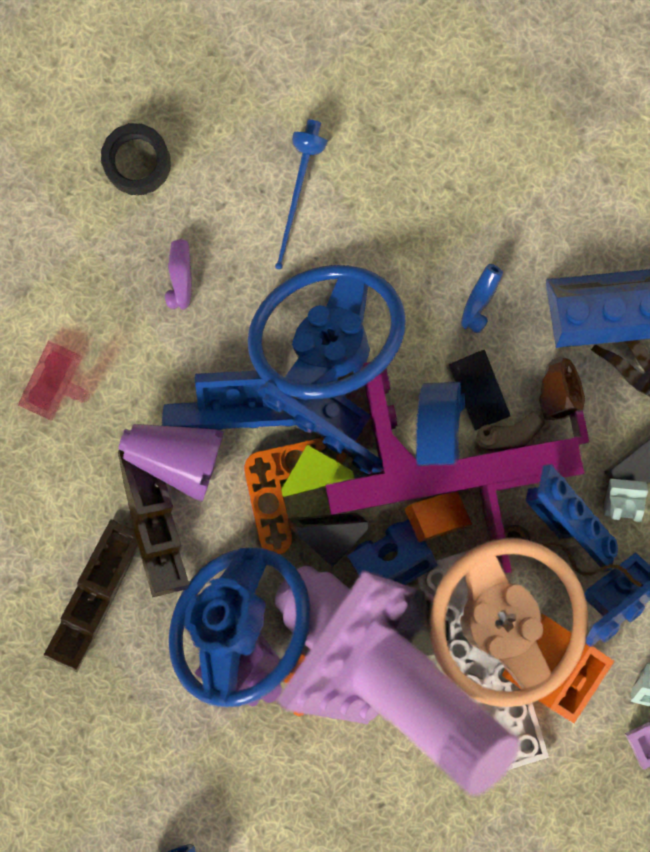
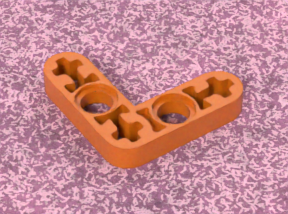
M323 437L259 451L251 454L246 459L244 472L259 541L263 549L282 554L290 548L292 543V532L288 526V514L280 482L281 480L288 479L292 472L285 463L287 454L293 450L303 452L307 445H315L317 451H324L326 446L322 443ZM342 451L341 454L336 456V461L343 464L347 454ZM262 458L264 463H270L271 469L267 470L265 475L267 483L275 480V488L264 487L256 492L254 491L253 484H261L259 475L251 473V467L256 465L255 459ZM272 493L278 498L279 506L274 513L265 514L259 509L258 500L263 494ZM282 515L284 523H276L279 533L286 534L287 540L281 542L280 549H275L273 544H267L266 537L271 535L270 524L262 527L261 519H274Z

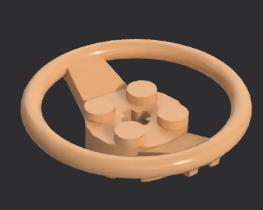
M500 539L484 543L459 558L442 578L431 606V644L437 662L444 674L474 700L502 707L529 704L557 689L574 670L582 655L588 632V608L584 591L570 566L555 552L543 545L523 539ZM520 554L541 561L558 575L568 592L573 611L572 635L562 660L552 672H550L536 642L543 633L538 603L524 587L508 582L496 558L497 555ZM464 575L466 577L468 592L466 598L468 601L464 606L463 616L460 615L463 635L473 647L498 659L522 688L521 690L497 691L483 687L467 677L451 656L445 634L446 610L456 585ZM499 612L505 613V621L501 626L495 624V621L499 620L497 615Z

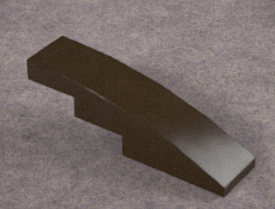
M118 450L133 528L152 598L186 590L190 584L179 552L181 542L171 514L173 504L167 485L162 480L124 460V451Z
M110 519L77 581V588L60 618L61 623L44 653L45 658L78 672L138 549L133 529Z

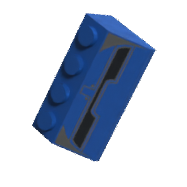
M650 269L546 279L556 348L650 339Z

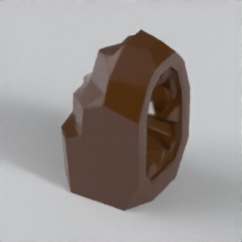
M565 357L552 359L547 364L539 403L544 419L554 421L568 418L570 413L584 410L585 395L581 379L572 361Z

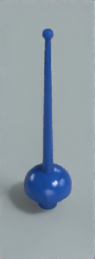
M312 119L307 120L305 132H293L292 136L293 145L302 153L279 259L275 264L277 270L283 267L282 260L310 155H317L323 152L328 142L326 139L318 136L321 122Z

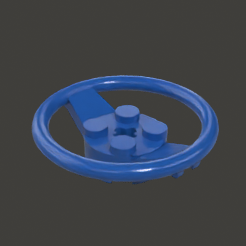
M328 265L309 269L281 283L263 300L255 312L248 333V350L251 362L257 373L266 383L271 382L281 392L306 401L308 399L331 398L352 392L376 378L396 356L405 334L406 318L404 306L391 284L367 269L349 265ZM338 279L326 307L318 305L310 309L308 317L297 327L292 346L298 359L285 377L280 375L270 366L263 352L262 337L268 318L275 308L295 291L316 282ZM368 287H371L387 303L391 316V327L382 350L362 369L363 363L367 362L370 352L363 319ZM352 371L354 372V374L349 377L337 380L338 377L345 376Z
M256 547L239 548L218 556L194 575L189 581L188 589L183 590L177 601L169 628V654L172 667L180 683L198 700L218 707H238L252 703L266 696L279 686L299 660L306 644L310 627V599L306 585L297 569L286 558L276 552ZM266 565L277 570L286 579L291 588L296 612L294 631L289 646L276 667L256 684L236 691L240 655H250L255 650L257 639L263 627L265 601L257 596L255 591ZM226 569L220 578L212 579L219 572ZM207 582H209L211 585L208 586V587H206V588L198 595V593L200 592V590L206 585ZM184 627L185 630L190 632L194 646L199 648L203 684L192 674L186 662L183 648Z

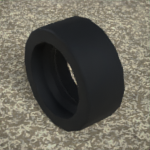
M128 123L116 128L106 137L101 148V164L107 178L118 190L129 195H146L156 191L166 181L171 170V156L163 137L154 128L142 123ZM133 139L148 142L157 154V164L154 171L148 177L140 180H131L124 177L118 171L115 164L118 149L124 143Z

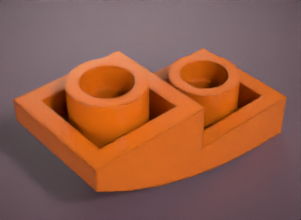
M458 492L428 498L410 504L404 509L419 543L439 535L441 537L472 525Z

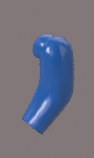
M494 264L486 266L469 295L461 319V325L465 330L470 328L474 333H480L488 323L487 317L482 315L481 312L493 298L503 275V271Z

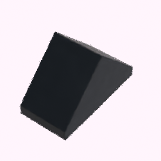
M358 513L288 518V526L332 567L368 530V522Z

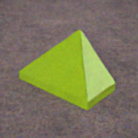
M307 445L283 485L281 492L283 497H288L325 487L327 484L355 479L352 470Z

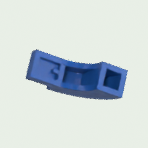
M460 382L423 383L420 390L417 412V465L456 464L459 460L460 413L465 408V394H461Z

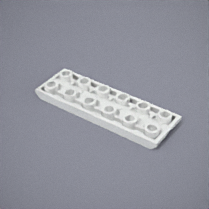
M469 551L436 560L437 567L417 578L420 590L435 596L436 590L447 571L459 558ZM464 575L456 585L446 610V615L450 618L451 656L467 677L483 687L497 691L521 690V688L502 676L505 667L498 659L473 647L463 635L460 615L463 616L464 606L468 601L466 598L468 595L466 577ZM499 612L497 614L499 620H496L495 624L501 626L505 621V614ZM475 700L520 741L518 754H516V758L508 770L549 758L532 702L520 706L502 707L484 704Z

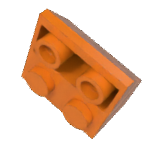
M541 613L543 633L536 642L550 672H552L562 660L570 643L572 632ZM585 642L582 655L568 678L557 689L538 701L572 723H575L615 661L595 647H590ZM505 669L502 676L521 688Z

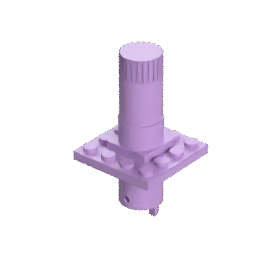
M312 566L298 568L297 571L306 585L310 599L311 618L305 645L311 650L276 701L288 711L368 724L369 721L380 714L384 719L391 721L469 795H480L482 792H486L487 789L492 788L506 774L508 768L511 767L516 754H518L520 741L511 731L440 671L430 658L397 632V625L417 589L364 571L352 590H350L331 573H319ZM285 579L276 593L275 606L283 614L285 626L293 633L296 615L295 602L291 588ZM426 593L433 600L434 595Z

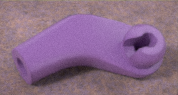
M178 239L171 243L168 270L174 290H168L165 293V301L170 309L180 307L184 310L190 305L192 295L190 251L188 242Z

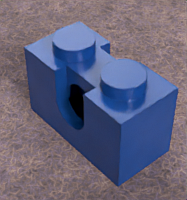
M409 519L392 524L385 531V537L375 543L371 540L362 542L355 548L354 552L347 555L359 576L365 571L403 585H407L438 566L425 541L419 543ZM398 552L393 560L383 561L388 553Z

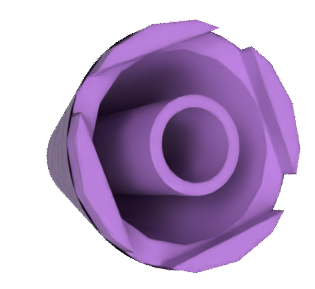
M133 424L131 430L124 429L118 450L124 451V460L195 500L203 502L224 431Z

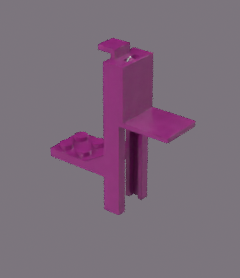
M370 362L363 363V368ZM385 368L376 378L365 385L378 457L382 460L384 471L379 475L327 484L326 490L332 515L479 487L489 541L505 539L496 494L497 490L539 483L543 465L552 464L564 478L585 474L579 445L590 443L584 412L580 410L570 413L574 438L459 459L456 464L421 466L417 465V460L392 433V429H396L398 424L394 404L387 405L385 394H388L391 388L388 371ZM509 554L497 555L496 558L504 574L512 573Z

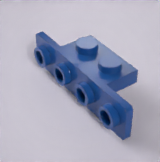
M256 370L195 374L197 402L163 405L162 426L222 430L294 426L295 424L293 423V416L284 410L277 412L263 402L264 396L259 394L257 390L266 382Z
M271 382L262 384L257 390L259 394L264 396L263 402L268 407L277 412L284 410L293 416V423L297 427L308 433L314 431L324 438L322 443L326 447L339 454L343 451L352 457V464L359 470L368 474L384 471L382 460L356 442L371 415L343 395L324 399H308V401L299 397L294 399L290 395L281 392Z
M552 464L543 465L539 487L528 488L525 501L559 539L575 538L600 568L613 564L614 558L618 553L615 537L609 533L599 518L593 514L582 498L576 494ZM607 568L603 571H612V568Z
M636 552L619 565L625 568L636 581L642 584L641 587L634 585L623 572L613 569L586 589L584 593L586 601L603 616L592 626L586 638V643L590 647L599 640H602L604 643L609 641L619 631L620 624L627 619L630 623L633 622L645 610V604L650 601V565Z

